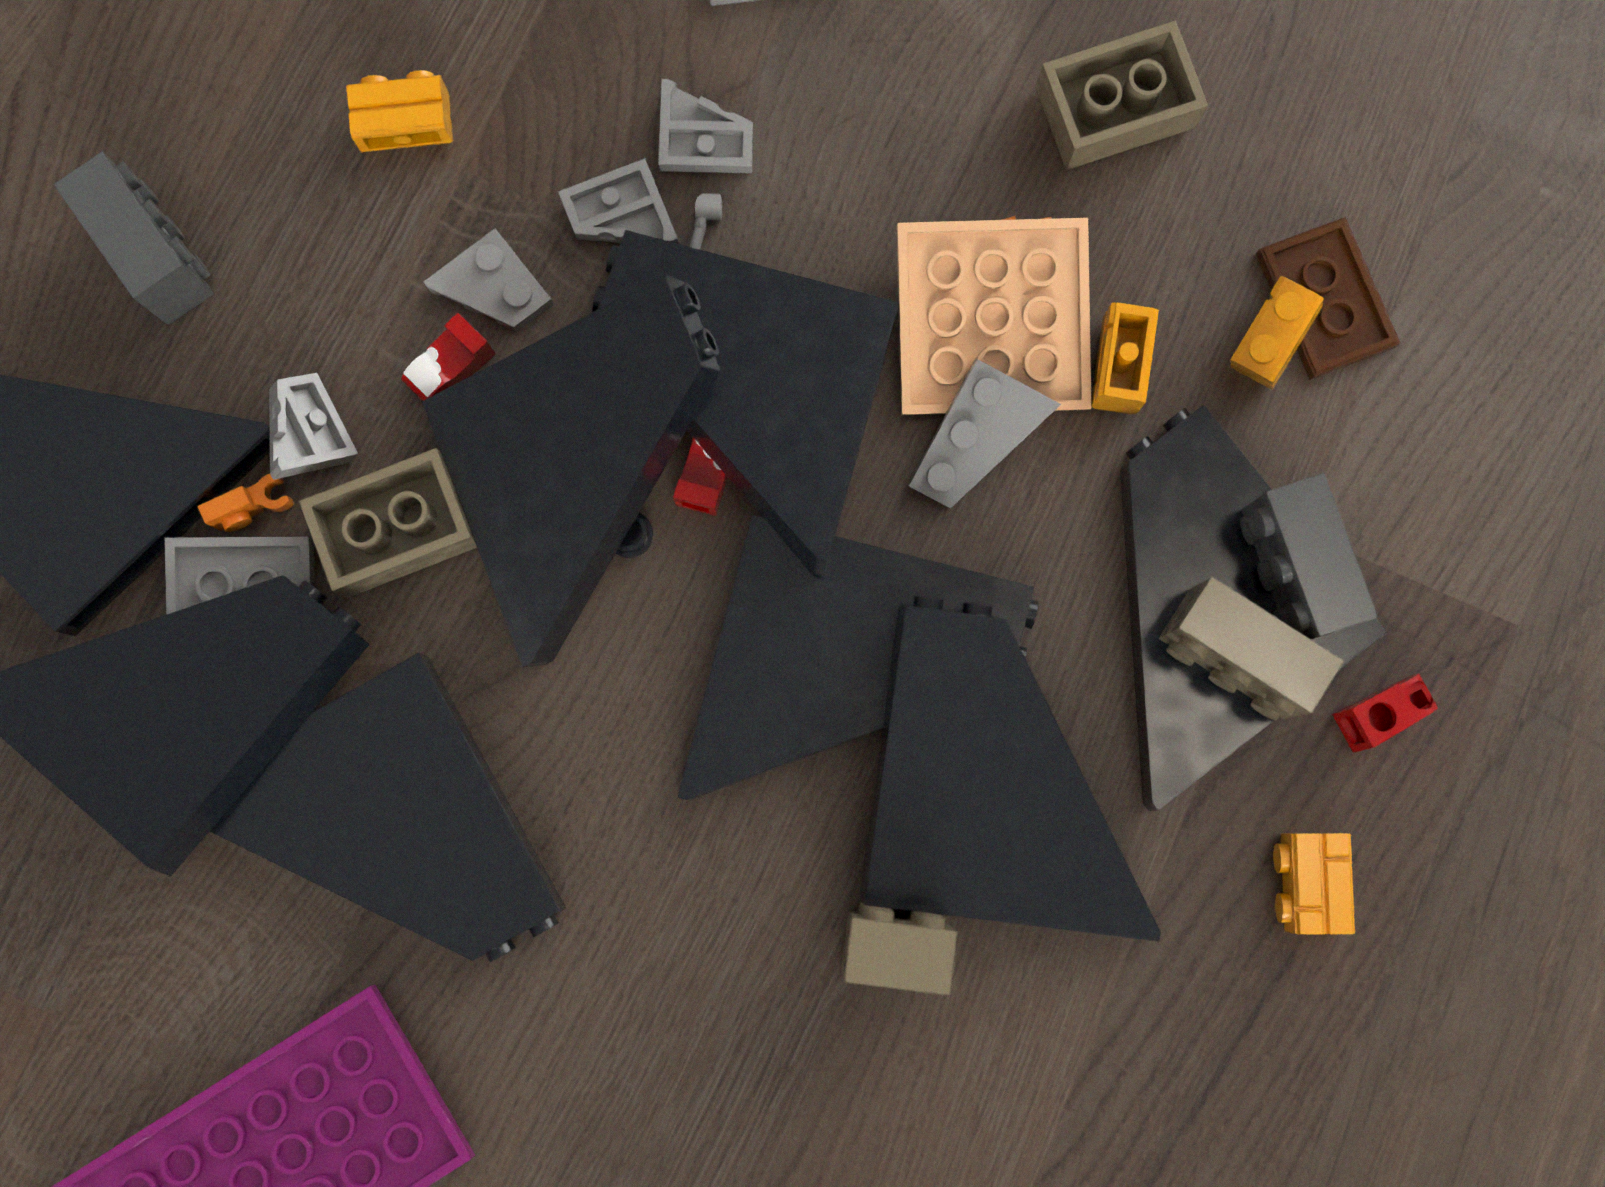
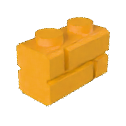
M424 70L412 71L406 75V79L388 80L383 76L371 75L363 77L360 80V84L346 86L350 112V134L361 152L452 143L453 134L449 94L441 75H434Z
M1280 276L1270 292V299L1265 301L1230 359L1231 368L1273 390L1322 309L1324 298L1298 283Z
M1118 302L1110 304L1102 319L1094 374L1095 385L1092 388L1091 408L1125 414H1137L1140 408L1144 406L1147 398L1159 310Z
M1281 833V843H1276L1274 846L1273 862L1275 871L1282 873L1283 893H1277L1275 912L1278 922L1284 923V932L1293 934H1355L1351 834Z

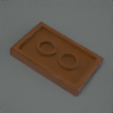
M1346 217L1260 248L1256 253L1271 291L1279 277L1283 276L1324 298L1322 309L1297 349L1310 380L1391 350L1401 344Z

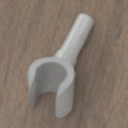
M703 193L697 197L695 202V227L689 247L701 248L707 220H722V198L720 194Z

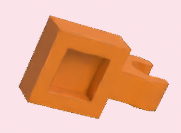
M267 474L256 484L248 488L243 486L235 488L199 505L198 509L205 524L219 531L233 532L251 524L253 521L251 517L263 512V508L273 512H284L290 509L294 502L287 495L277 500L271 499L270 492L272 488L284 483V479L273 480L271 474Z

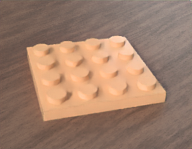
M1088 218L897 223L901 415L946 414L975 359L990 365L1060 403L1061 405L1055 411L1091 409Z

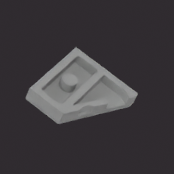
M662 79L658 164L660 171L752 173L753 122L734 112L728 113L721 110L718 104L703 96L698 99L678 89L676 83L669 79Z
M645 158L558 191L577 240L621 243L625 230L679 244Z
M495 228L424 281V284L431 293L437 296L443 295L462 304L464 308L476 314L486 315L495 319L498 324L515 332L521 330L554 305L549 295Z
M312 373L276 380L269 389L270 474L273 480L350 463L358 455V452L318 374Z

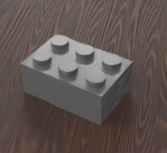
M100 152L53 184L133 299L168 326L214 295V292L204 280L211 275L206 266L194 252H189L182 243V240L185 239L182 232L168 215L164 216L156 206L159 200L142 179L139 180L124 161L116 165L103 152Z
M1324 473L1267 491L1241 509L1244 516L1240 519L1242 533L1249 545L1254 544L1261 562L1257 565L1260 582L1266 591L1272 592L1278 608L1274 611V617L1310 640L1378 617Z

